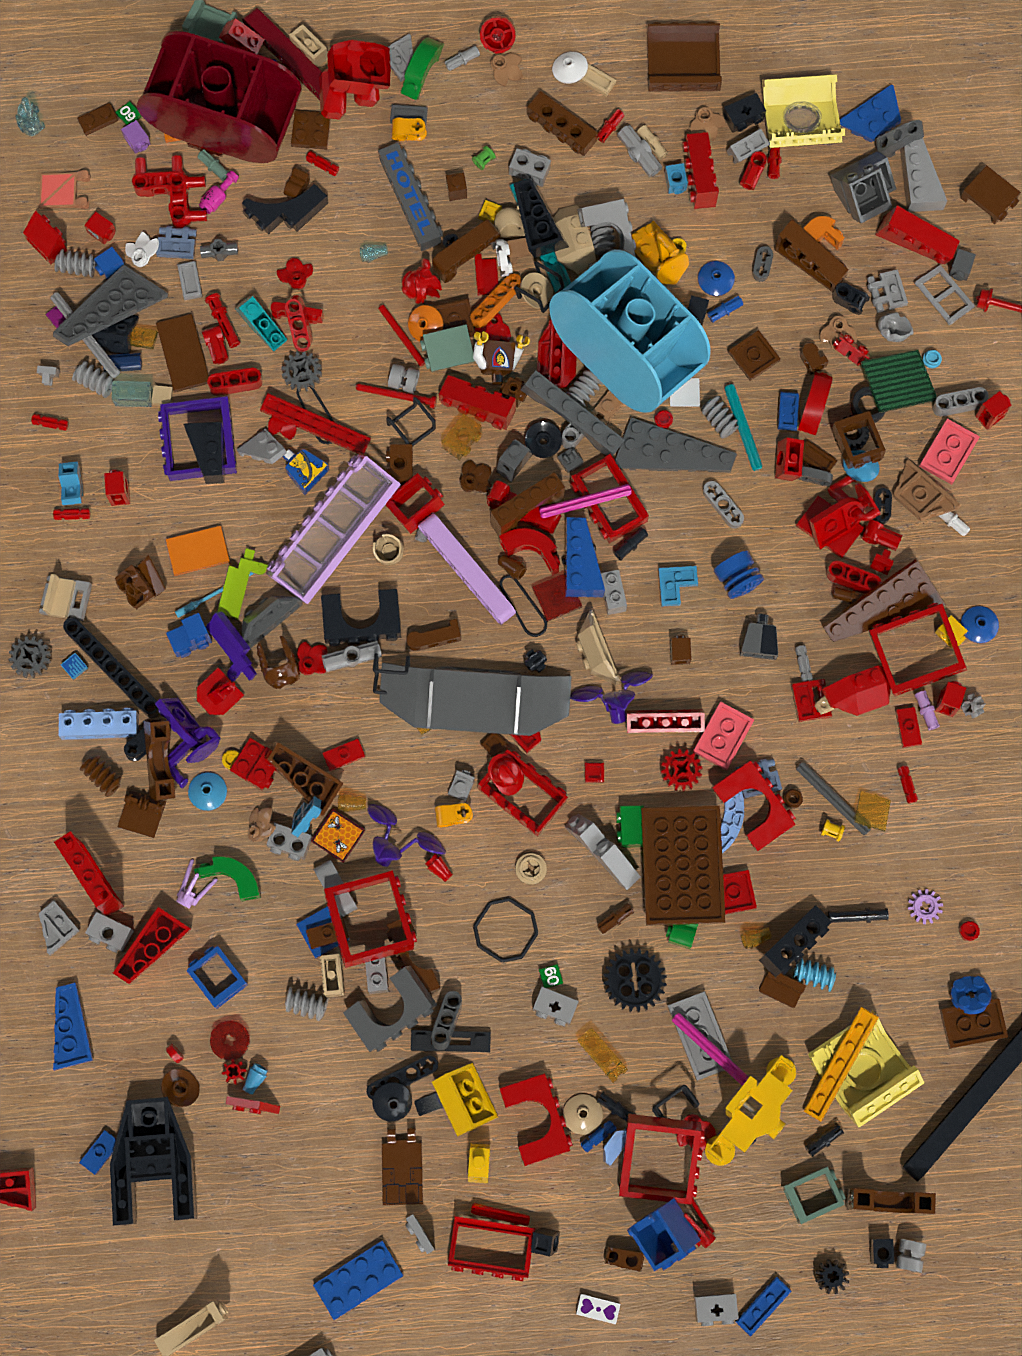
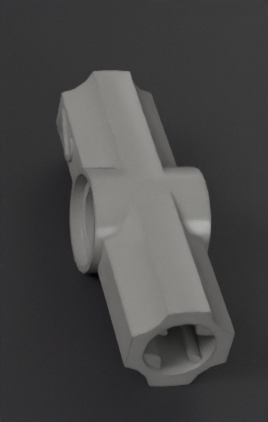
M630 125L623 127L617 136L628 149L630 158L635 163L638 162L649 177L658 174L662 166L652 154L649 144L644 139L641 140Z
M375 641L356 647L349 646L345 650L323 655L322 661L327 673L345 667H355L360 663L374 660L375 653H378V658H381L382 655L380 646ZM353 653L357 658L349 660L347 654Z

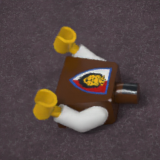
M476 332L474 338L477 342L474 346L473 359L482 374L492 375L493 385H501L503 383V376H506L515 369L524 350L522 347L527 346L530 343V339L526 336L525 340L521 342L523 336L520 334L516 337L518 345H515V342L488 340L489 336L486 332H482V337L481 333Z

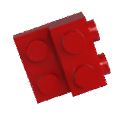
M252 738L248 740L229 770L261 791L264 788L269 789L274 781L271 777L275 771L277 772L265 759L270 748L261 745Z

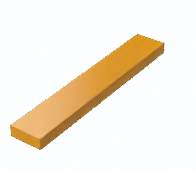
M863 1007L860 1008L804 1110L805 1113L820 1122L823 1121L879 1016Z

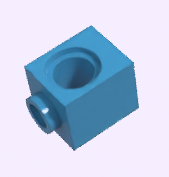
M684 163L666 166L664 174L668 194H681L686 191L688 182ZM677 178V179H679L680 181H679V182H675V181H673L672 179Z

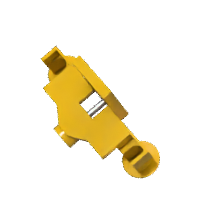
M782 1055L771 1060L767 1066L766 1075L758 1086L757 1080L750 1076L726 1106V1116L731 1119L718 1136L712 1137L705 1147L706 1157L712 1164L723 1166L730 1163L735 1155V1146L745 1153L757 1137L767 1134L772 1139H775L786 1125L780 1119L781 1105L793 1091L788 1085L796 1077V1068L791 1060ZM751 1097L762 1105L759 1111L747 1103ZM745 1107L755 1116L753 1119H750L741 1112V1109Z

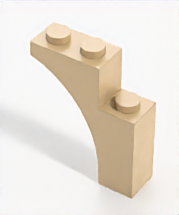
M213 1301L154 1341L162 1356H170L228 1319L226 1314L229 1312L223 1302Z

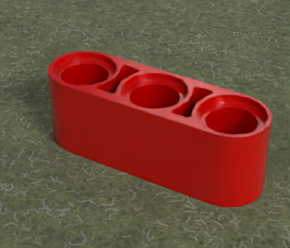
M293 295L286 302L285 310L293 344L298 351L304 352L311 346L313 338L304 301L300 296ZM290 302H297L299 308L293 309L290 305ZM301 320L303 327H297L294 321ZM299 338H305L308 344H300Z
M257 368L214 373L207 379L209 390L215 396L256 390L263 383L261 373ZM252 376L258 377L256 381L249 380ZM234 379L240 380L237 384H231V381ZM215 382L221 383L219 387H213L212 385Z
M833 561L826 571V576L830 581L863 594L874 589L870 588L867 582H873L876 586L882 583L879 576L841 561ZM832 568H837V569H839L840 574H839V575L833 574V572H832L831 569H832ZM850 575H855V576H857L858 581H856V582L852 581V580L849 578V576H850Z

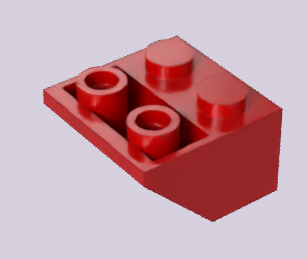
M35 211L23 234L35 250L51 265L55 262L56 256L60 253L61 249L64 250V253L67 251L65 247L66 241L62 238L63 234L57 227L53 228L50 225L49 219L44 214L40 215Z

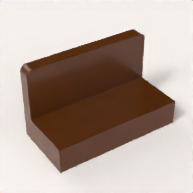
M768 971L759 992L791 1008H795L806 985L785 975L783 976L781 973L775 978Z

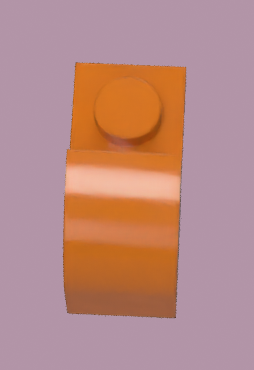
M827 216L816 217L803 228L817 242L824 238L837 250L842 246L845 238L840 230L834 229L836 220Z

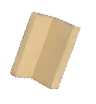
M51 574L43 611L49 616L67 619L76 582L59 578L56 574Z

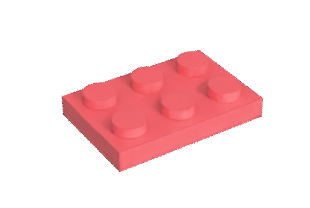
M946 419L919 467L952 485L980 436Z
M720 702L693 753L727 771L754 719Z

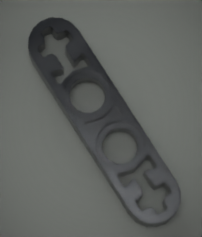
M425 1056L371 1083L367 1087V1096L372 1100L373 1095H370V1092L373 1091L372 1087L375 1086L378 1089L382 1086L381 1082L384 1081L386 1084L391 1077L398 1078L399 1083L407 1087L433 1074L438 1069L437 1059L433 1056ZM426 1060L434 1061L433 1069L429 1070V1068L423 1070L425 1074L421 1075L416 1065L420 1063L422 1067L426 1065ZM409 1068L416 1069L417 1076L415 1079L411 1080L406 1077V1071Z

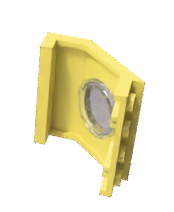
M836 74L762 79L763 105L766 109L765 121L770 148L842 142V136H845V128H842L840 125L837 109Z

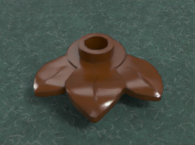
M472 460L466 462L461 470L463 475L460 479L461 488L465 492L476 490L480 493L490 491L492 484L487 480L491 476L492 469L486 465L476 467Z

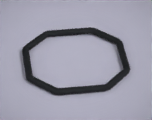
M512 898L490 901L473 926L478 948L503 963L522 959L538 936L535 914ZM509 901L531 915L535 933L521 955L502 959L481 945L477 926L491 905Z

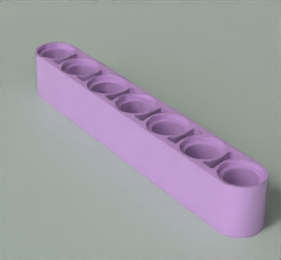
M434 513L418 524L424 536L500 625L516 614L510 602Z

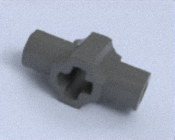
M215 239L210 245L200 246L201 258L213 257L217 261H224L229 255H238L237 242L225 243L221 239Z

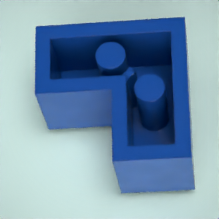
M199 613L181 620L183 626L166 633L177 658L180 656L181 658L187 657L192 651L205 649L212 643Z

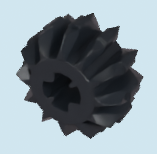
M827 1259V1267L820 1263L819 1267L822 1271L815 1270L816 1274L821 1275L820 1278L815 1279V1282H823L819 1285V1289L822 1290L826 1287L827 1294H830L831 1289H833L834 1294H838L837 1287L844 1291L845 1287L842 1285V1282L849 1283L848 1279H844V1276L849 1275V1271L842 1272L845 1264H841L838 1267V1260L836 1259L833 1261V1264H831L830 1259ZM834 1271V1275H836L837 1278L836 1280H832L831 1282H829L830 1278H827L828 1273L832 1274V1272Z

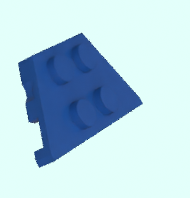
M891 84L840 119L841 127L851 130L852 134L861 136L872 143L876 138L900 124L901 117L894 86Z

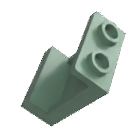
M195 0L182 25L183 32L196 34L228 45L219 36L227 22L235 18L238 20L237 13L233 11L230 15L206 5L204 0Z
M467 325L424 334L422 336L423 340H420L422 351H426L427 358H424L427 369L431 370V373L463 364L475 363Z

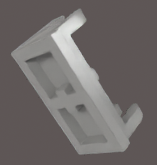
M759 129L731 145L726 152L729 156L732 155L734 157L733 163L736 164L750 157L753 153L766 148L770 143L763 131Z

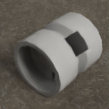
M393 364L389 375L388 387L394 389L401 387L405 392L414 393L420 370L413 368L406 370L405 366Z
M900 1239L899 1251L901 1255L897 1256L896 1268L922 1273L924 1261L921 1257L925 1256L927 1244Z

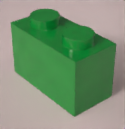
M644 805L620 806L619 812H616V823H620V831H617V843H621V848L643 847L642 808H644Z

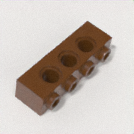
M542 91L527 106V115L531 121L539 123L546 132L554 134L561 143L569 145L575 153L585 156L597 142L598 132ZM544 113H549V114H551V115H550V116H544L543 114H544ZM562 123V124H564L565 126L560 127V126H558V124ZM572 134H578L579 137H573Z

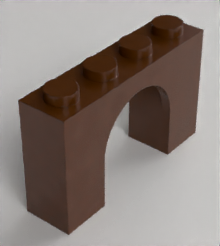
M553 472L491 511L492 528L498 537L508 531L517 529L519 520L536 507L543 504L548 506L563 502L565 486L556 473Z
M847 1189L846 1210L923 1215L935 1214L936 1193Z

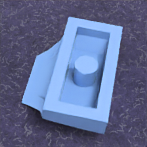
M626 1129L614 1132L603 1147V1162L609 1166L612 1165L624 1148Z

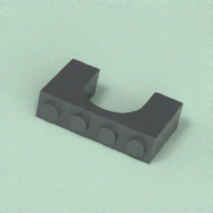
M411 965L405 966L390 977V980L404 1001V1012L398 1022L391 1025L381 1022L376 1018L365 1000L356 1002L343 1012L369 1052L381 1051L387 1046V1041L390 1039L394 1041L403 1035L401 1031L406 1027L411 1029L418 1024L417 1019L421 1016L425 1018L434 1012L432 1008L437 1003Z

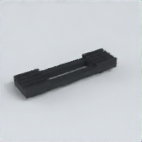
M411 1030V1051L490 1053L491 1032L454 1031L452 1038H471V1046L449 1045L445 1050H437L431 1045L432 1031Z

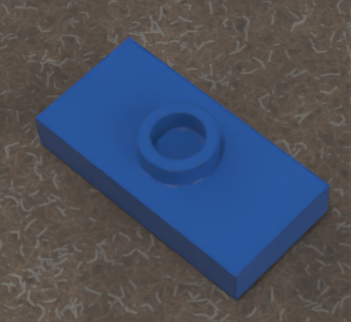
M780 393L778 429L797 430L799 393Z
M104 1130L79 1163L96 1175L113 1154L116 1138Z

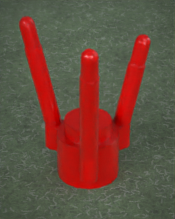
M692 1197V1206L705 1228H700L687 1213H684V1217L696 1229L697 1235L701 1240L696 1245L698 1247L702 1245L704 1248H707L716 1239L713 1235L714 1230L709 1226Z

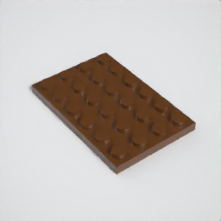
M720 805L642 808L646 926L725 923Z

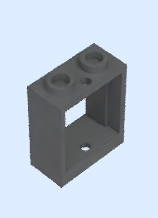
M868 164L857 172L849 173L846 178L841 180L852 218L857 222L863 223L892 208L880 167ZM872 176L878 199L859 208L852 186Z

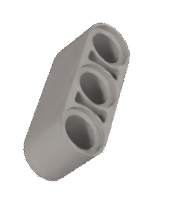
M982 387L943 394L937 397L932 410L939 417L977 410L987 401L989 395L987 390ZM974 396H980L982 401L976 400ZM960 399L964 402V404L961 405L957 403L956 400ZM938 403L945 404L946 408H941Z
M331 860L313 869L324 889L344 884ZM349 892L334 896L340 918L358 909Z

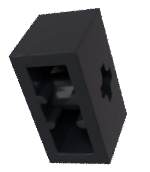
M757 93L727 105L723 110V117L732 133L736 131L741 132L752 124L757 125L761 123L766 115V109Z

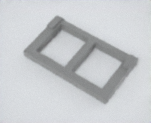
M941 265L914 283L942 315L948 325L953 324L975 307ZM940 273L951 288L934 298L923 284ZM955 291L966 306L950 317L939 302Z

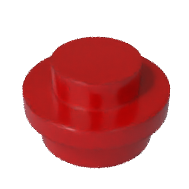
M666 410L659 411L655 415V424L664 429L669 428L673 423L672 414Z

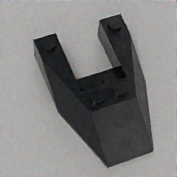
M168 1097L127 1100L110 1161L113 1226L137 1224L135 1182L172 1179L174 1220L197 1219L192 1158Z

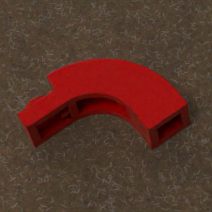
M815 372L800 420L799 431L816 435L833 381L832 376L826 373Z
M520 528L499 536V543L507 557L523 550L534 551L542 557L552 576L559 572L560 561L556 555L553 556L557 552V547L543 533L533 529Z

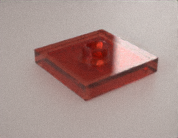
M565 573L532 587L547 622L582 608L578 597H565Z

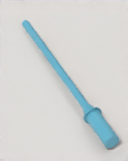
M223 587L198 601H191V603L176 610V616L180 618L190 611L196 610L201 603L221 593Z

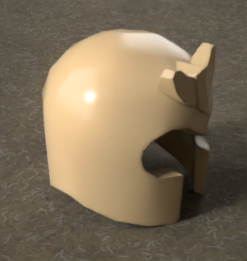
M517 206V209L511 207L504 208L497 213L494 224L501 234L500 239L515 240L525 236L519 206Z
M384 534L376 543H373V554L381 564L394 565L403 557V544L400 539L393 535Z

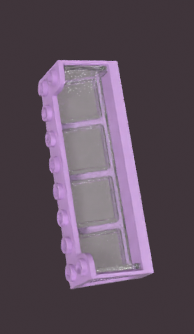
M365 455L353 456L348 462L349 467L346 471L343 470L336 478L338 481L335 485H331L326 490L325 498L315 504L313 507L314 512L311 516L307 515L301 523L303 526L300 530L293 532L290 536L291 541L287 546L284 545L279 550V557L275 561L272 560L266 568L268 570L266 574L293 595L299 597L306 604L311 601L401 485Z

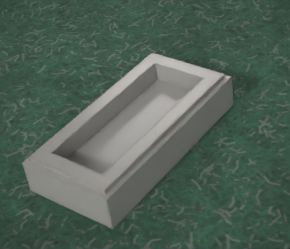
M196 262L177 264L184 301L202 297Z

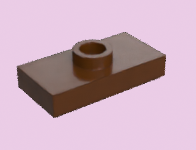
M341 919L346 939H348L349 935L345 921ZM332 922L306 930L312 950L337 942Z

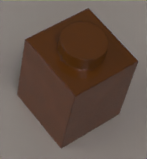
M464 172L446 175L449 201L467 199Z
M676 635L674 638H671V665L691 663V638H686L685 635Z

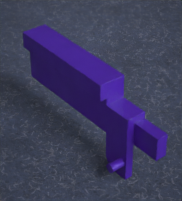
M223 612L215 613L211 621L206 625V628L234 663L227 672L228 678L234 682L243 672L249 681L252 680L257 673L251 666L252 662L246 656V653L251 648Z

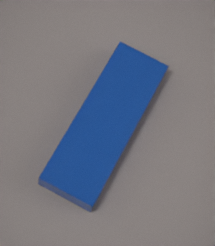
M775 1277L735 1322L751 1337L792 1291L778 1277Z

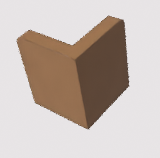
M526 238L507 241L510 250L508 259L511 265L517 264V258L531 256Z

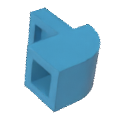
M78 461L60 463L58 476L62 487V505L82 503L83 484Z

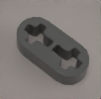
M763 246L757 251L752 272L753 278L756 281L763 282L769 276L773 259V251L770 247ZM763 252L767 253L765 262L762 261ZM760 267H764L762 276L759 275Z
M802 467V477L798 479L822 486H830L833 475L826 471Z

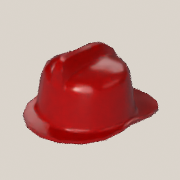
M504 753L495 755L489 761L488 774L498 790L507 796L519 792L524 783V775L516 761L510 755Z

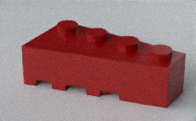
M708 132L686 134V140L683 141L682 145L683 152L687 153L685 168L689 169L687 182L692 190L689 192L690 203H693L694 209L716 207L719 188L716 186L717 178L716 173H714L713 158H709L712 154Z
M898 205L882 218L875 234L880 238L944 265L952 260L960 240Z
M450 375L447 376L439 392L441 404L446 407H455L462 414H471L480 422H489L496 429L507 430L516 412V398L510 396L508 400L502 397V393L495 391L491 394L485 387L478 385L474 388L471 387L472 384L470 382Z
M158 907L113 971V974L127 984H132L188 934L191 928Z

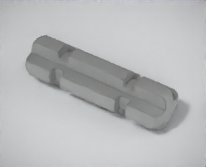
M798 646L795 651L798 656L800 673H802V682L812 681L813 677L812 673H810L811 668L808 655H806V646Z

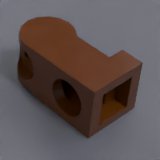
M607 1247L605 1264L642 1272L643 1253Z

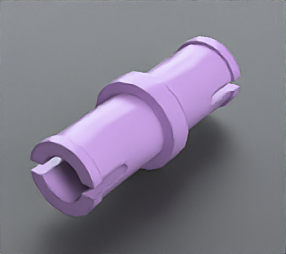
M921 691L916 693L914 696L921 709L919 712L920 715H923L928 730L940 727L934 713L935 708L931 706L927 692Z

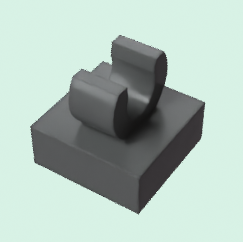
M574 447L557 458L567 473L575 470L584 462Z

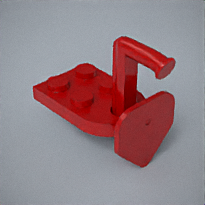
M849 475L828 488L829 495L838 503L809 520L815 544L819 549L824 548L853 530L860 521H870L881 514L869 492L860 483L855 484L857 499L849 497L842 490L848 484L857 482Z

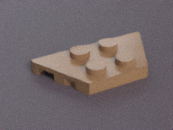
M909 459L906 461L905 469L899 479V485L894 492V498L917 519L924 521L960 508V503Z

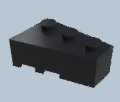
M184 423L185 431L205 483H225L224 430L222 423Z

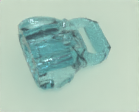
M25 96L22 97L15 117L21 132L28 136L39 134L45 128L43 122H40L37 115L39 112L38 106L34 105L33 102L30 103L29 99Z

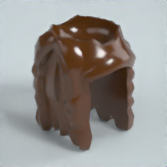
M284 636L279 637L287 663L279 667L270 668L261 643L257 645V655L264 680L275 689L292 685L300 679L297 661Z

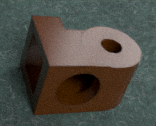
M294 167L283 194L292 199L303 194L310 183L309 174Z
M813 343L804 345L801 352V359L810 375L826 368L829 362L825 355L820 357L818 354L819 349Z

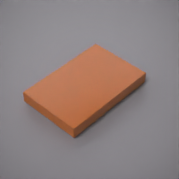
M221 526L166 539L174 576L230 563Z

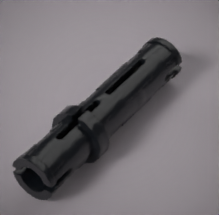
M866 907L864 910L828 911V918L832 923L860 921L871 923V921L889 920L888 908L870 909V907ZM876 914L875 916H861V915ZM856 915V917H840V916Z

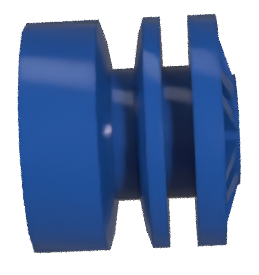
M747 550L731 556L714 569V573L720 582L729 580L724 586V590L729 591L727 595L730 599L748 594L764 581L763 575L758 574L759 568L749 569L754 564V560Z

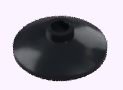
M538 422L527 430L525 445L531 450L532 455L539 458H548L560 450L562 435L555 425L549 422ZM546 440L547 443L545 445H542L540 441Z
M389 1082L376 1090L373 1095L372 1106L379 1118L394 1122L401 1120L409 1113L412 1106V1096L404 1085L397 1082ZM392 1101L397 1102L396 1106L391 1107L390 1103Z

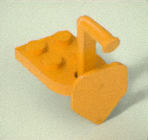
M655 221L650 222L631 234L632 239L636 243V250L634 252L638 260L648 270L656 272V277L662 284L675 285L689 266L688 255L686 253L678 254L679 249L676 248L673 241Z

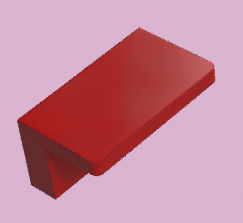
M477 254L474 256L477 296L489 295L499 285L497 260L482 259V254Z

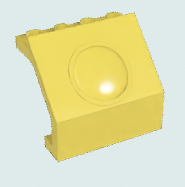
M879 1019L835 1097L843 1111L858 1127H861L924 1084L919 1070L915 1066L911 1067L886 1034ZM850 1026L808 1053L812 1062L811 1065L821 1079Z

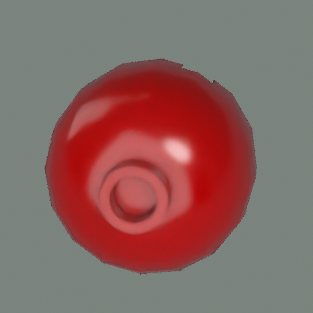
M501 15L492 16L482 25L480 40L484 48L498 54L508 51L514 44L516 30L512 21L507 17Z

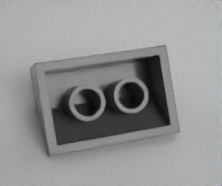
M875 152L830 175L835 193L849 214L851 212L841 180L846 178L849 173L861 170L865 165L874 164L881 168L889 194L896 190L888 157ZM872 176L852 186L859 208L878 199Z

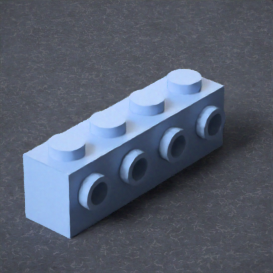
M123 708L122 711L103 709V712L86 709L82 713H76L75 710H65L64 713H59V737L62 740L135 737L139 732V714L133 708Z

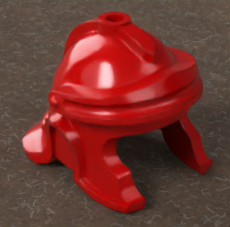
M426 258L422 259L421 267L406 273L402 280V292L409 299H414L416 304H423L427 295L439 299L440 295L436 289L442 290L439 279L432 275L429 270L430 262Z

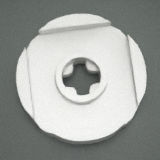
M503 239L495 240L497 244L498 266H501L500 275L501 277L509 276V273H513L511 262L507 259V255H510L509 245Z

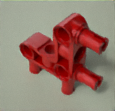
M172 156L171 172L146 173V159L142 157L135 159V174L132 178V185L138 196L154 197V195L168 194L170 196V203L168 204L172 223L176 228H183L191 224V222L207 221V211H190L188 190L190 188L206 187L205 176L189 177L183 171L182 156ZM175 182H181L179 185H174ZM139 184H145L143 187H137ZM178 215L183 216L181 219H176Z

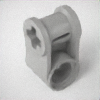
M569 423L562 433V446L567 450L572 447L575 448L585 436ZM572 436L575 440L568 441L566 437Z

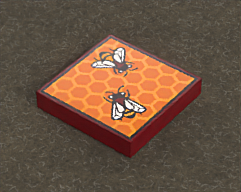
M333 809L311 842L344 863L365 833V830Z

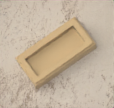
M588 64L585 76L579 80L606 97L616 84V79Z

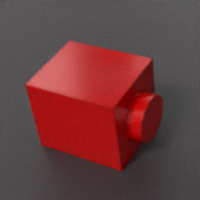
M97 212L84 225L87 233L104 245L107 241L112 240L116 232L113 223Z

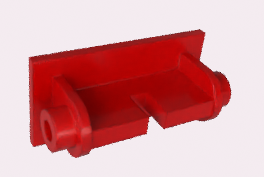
M839 333L840 340L836 339L832 344L834 349L844 356L850 351L851 354L848 356V359L857 366H862V363H866L865 358L870 359L869 350L861 344L860 346L855 344L854 339L848 334L843 335Z

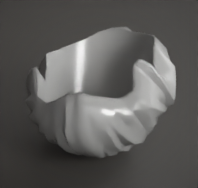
M898 312L887 314L878 320L879 332L888 341H904L914 333L910 321L906 316L900 317Z

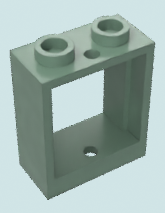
M824 1167L782 1186L798 1224H803L845 1205L843 1201L846 1199L841 1188H837L835 1183L837 1178L832 1169L829 1170L828 1167ZM824 1174L836 1202L806 1216L794 1187Z

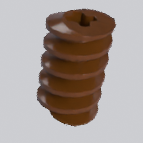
M100 755L91 757L82 764L79 770L84 771V775L89 777L91 782H95L94 785L100 787V791L105 793L106 797H110L120 787L122 778L118 777L115 779V771L109 773L111 766L104 768L105 760L100 763L98 762L101 758Z

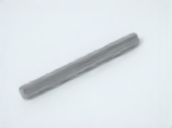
M58 292L51 295L50 299L67 319L73 313L72 309ZM90 335L82 339L112 378H116L120 371L93 336Z

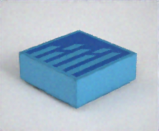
M76 653L61 664L73 680L88 669Z

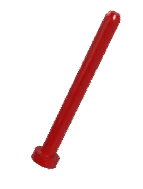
M360 383L356 384L357 391L413 402V397H416L421 404L430 405L432 409L436 407L437 396L434 395L429 398Z

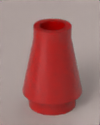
M435 853L425 863L428 867L427 870L441 878L444 882L453 875L441 855L438 856Z

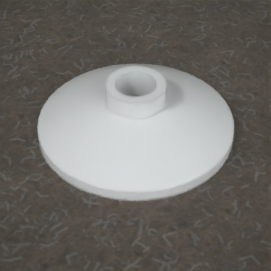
M567 52L560 55L552 66L554 77L559 82L566 84L579 81L588 70L586 58L578 52Z

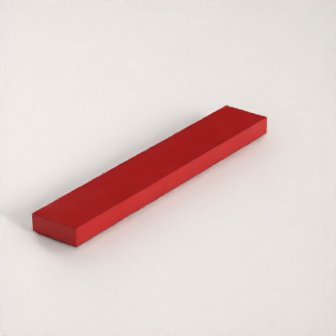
M267 393L260 408V411L359 455L365 454L371 440L370 437Z

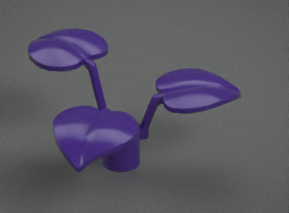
M642 671L630 672L621 677V682L625 683L624 690L607 693L603 696L601 687L585 686L575 690L570 695V699L578 702H589L599 697L602 699L606 711L610 712L611 722L614 724L623 723L626 721L625 709L635 698V692L627 690L630 685L639 686L646 683L653 677V674Z
M368 804L367 811L374 821L387 826L385 837H374L372 842L375 860L378 864L388 867L392 860H399L402 857L401 853L416 842L422 849L428 852L446 854L440 841L426 832H418L417 838H414L399 850L388 841L391 825L397 824L396 816L386 807Z

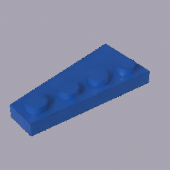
M72 983L57 987L55 994L54 1071L93 1061L77 984Z

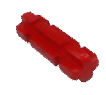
M309 151L306 155V161L309 163H314L315 166L325 172L329 171V174L333 176L338 174L339 166L331 164L330 161L319 155L316 156V153Z
M33 414L31 418L33 425L39 426L41 424L43 427L59 428V430L66 431L69 422L65 419L58 420V418L44 415L42 417L39 414Z
M79 508L53 510L54 520H62V518L65 520L90 519L91 516L89 508H82L81 510Z
M899 767L898 773L902 777L900 780L904 793L907 794V803H915L918 801V797L914 793L915 787L911 775L909 776V767Z

